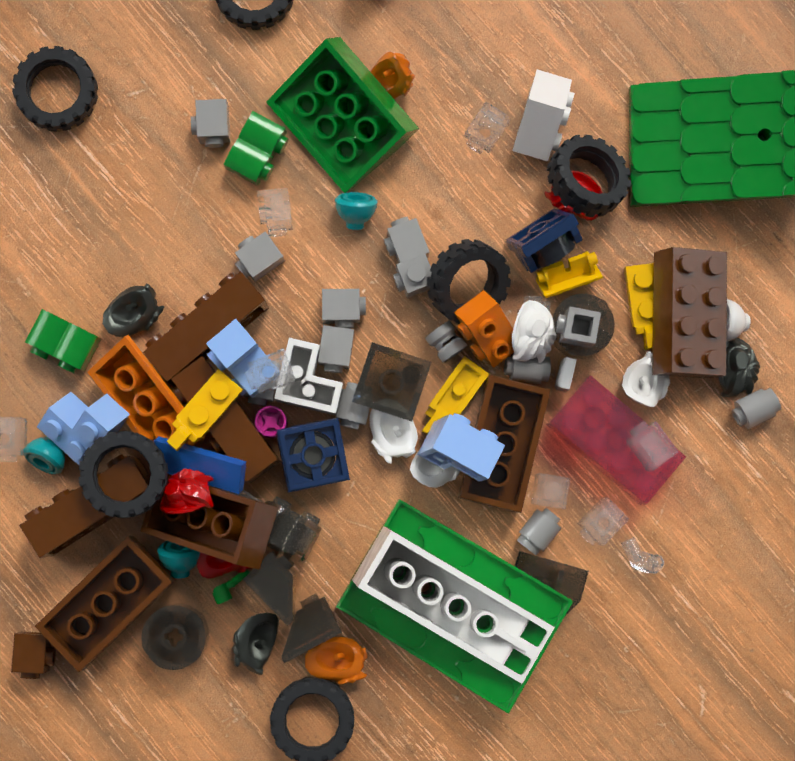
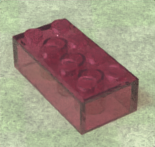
M591 375L582 381L546 424L639 505H646L686 458L683 453Z

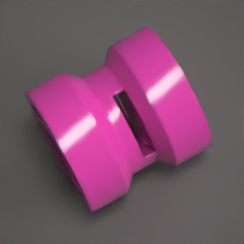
M265 406L256 414V428L265 437L276 438L275 430L287 428V417L276 406Z

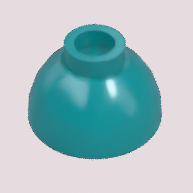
M359 192L342 193L335 198L337 213L346 222V228L352 230L363 229L364 223L374 215L378 200L374 196Z
M47 436L32 440L23 449L26 460L37 469L49 474H59L62 472L65 465V452Z
M169 541L163 542L157 549L160 562L166 569L171 571V576L177 579L188 577L190 570L196 566L200 556V552Z

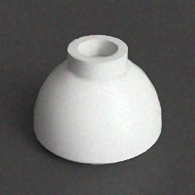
M727 299L726 342L737 338L742 332L747 331L751 324L750 316L744 312L739 304Z

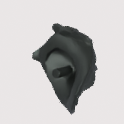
M146 283L145 286L135 285L121 292L109 304L103 313L102 324L108 333L119 337L134 335L143 330L148 331L163 312L164 305L157 306L156 292L149 284Z
M735 338L726 342V376L719 377V382L723 389L722 397L737 396L744 390L749 395L754 389V383L758 380L757 374L759 373L760 364L751 346L742 339Z
M260 613L251 616L234 633L232 650L235 654L234 665L236 667L242 662L251 672L259 675L263 674L262 667L273 650L278 632L279 619L276 614Z

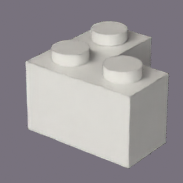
M536 70L512 151L544 161H548L551 150L557 151L562 138V134L558 133L560 125L566 126L575 94L570 92L571 79Z
M289 338L274 399L277 402L336 415L344 385L342 382L314 376L320 345Z

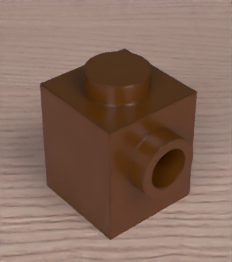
M20 631L14 633L11 672L21 673L20 678L39 679L40 674L50 671V666H54L56 648L51 647L52 644L40 632Z

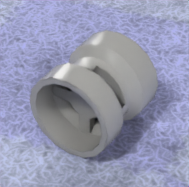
M450 320L425 337L429 345L437 349L438 357L442 363H445L468 346L463 338L456 335L455 327Z

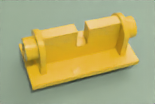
M586 251L568 258V268H564L562 261L540 268L541 271L536 272L537 279L535 280L545 299L603 279V275L596 265L598 264V259L595 252L589 253Z

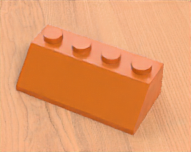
M124 336L87 373L104 395L107 393L130 414L125 422L134 433L143 435L153 442L159 436L169 439L177 430L172 423L184 407L130 336ZM206 435L202 439L199 438L195 443L188 439L184 444L199 447Z

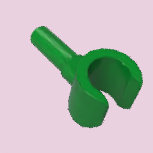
M248 569L214 588L212 594L217 604L224 603L233 598L229 589L235 587L251 574Z

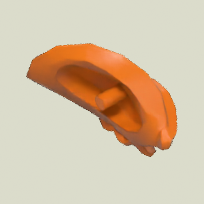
M391 51L385 53L371 70L374 77L393 99L401 95L406 96L410 88L413 87L412 81L415 78V75L409 69L410 62L406 59L405 55Z
M347 637L323 639L312 645L306 653L305 668L316 678L335 680L339 685L354 683L356 680L364 679L367 674L362 672L364 661L368 658L367 650L362 648L355 640Z

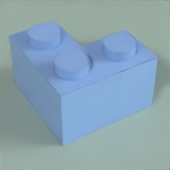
M237 319L233 320L206 343L211 349L207 356L218 369L224 371L227 368L235 377L232 381L243 389L242 396L247 392L253 398L281 373Z
M70 392L48 408L37 428L80 465L87 448L91 447L99 437H104L110 432H118L130 414L107 393L88 407Z
M454 413L453 416L449 414L433 422L417 455L442 469L454 467L480 482L489 479L505 445L497 441L498 436L486 429L479 431L470 426L471 421Z

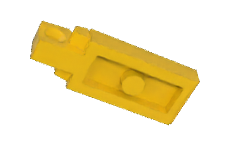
M654 263L626 266L624 274L632 328H635L636 335H643L644 349H653Z
M464 356L428 405L429 408L425 414L431 419L422 432L427 435L433 422L449 414L453 416L454 413L460 415L489 373Z
M218 369L176 416V420L172 425L177 430L167 440V443L178 451L188 439L193 443L199 438L202 439L242 393L243 389Z

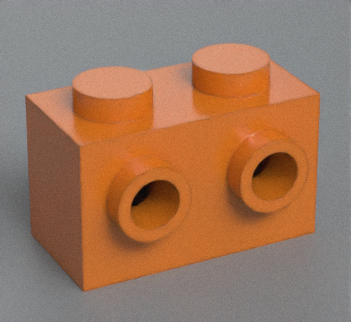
M483 290L454 312L460 321V324L457 325L458 330L467 341L471 339L473 345L470 346V349L480 362L485 359L494 368L514 353L512 347L513 327L499 304L486 291Z

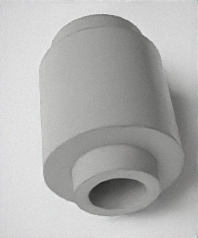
M514 353L511 354V357L505 359L504 375H509V380L540 384L541 381L548 382L551 370L550 357H545L542 363H538L537 357L526 362L513 360L512 356Z
M347 382L346 389H342L336 418L341 420V426L358 430L359 424L366 425L373 397L370 395L371 387Z
M771 388L766 390L759 389L735 401V409L732 410V414L740 427L744 425L747 429H751L775 417L776 412L781 410V404Z
M547 508L543 512L536 509L519 531L521 535L517 541L534 555H537L540 550L544 552L561 530V527L557 524L560 518Z

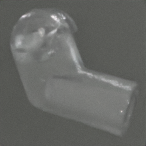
M635 537L621 543L633 569L648 574H656L664 568L665 561L663 557L659 554L654 555L642 552Z

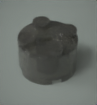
M591 294L572 295L563 300L552 313L555 332L559 314L564 315L569 306L601 312L596 344L591 348L562 343L559 342L561 334L556 333V340L553 345L569 358L586 359L597 354L609 344L615 328L614 317L605 300Z
M275 497L273 502L266 500V504L279 507L267 547L289 558L295 554L300 555L298 562L305 563L322 531V528L318 526L320 519L305 511L300 515L290 510L292 504L279 497Z
M175 603L158 609L149 617L144 624L141 640L144 651L157 666L168 670H179L191 665L202 656L208 646L210 633L208 623L200 611L187 604ZM176 628L179 634L183 635V639L179 640L177 644L174 643V638L169 637V633L175 631Z

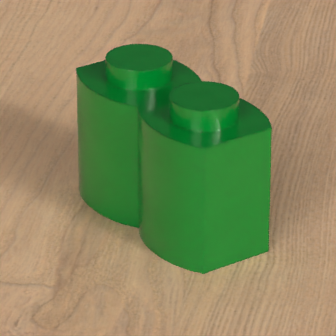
M252 111L223 164L225 169L257 186L261 180L266 182L274 168V165L270 164L276 153L281 155L289 139L285 137L287 134L286 128Z
M42 309L25 343L32 346L31 353L45 360L51 355L60 360L57 366L74 374L76 369L85 372L101 338Z

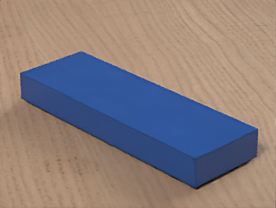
M159 436L154 440L155 445L165 456L168 474L174 475L182 469L198 470L214 478L213 481L208 482L209 486L239 494L244 489L246 461L188 444H183L176 451L167 443V438Z

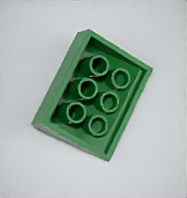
M341 37L326 38L266 101L344 193L349 192L419 130V127Z

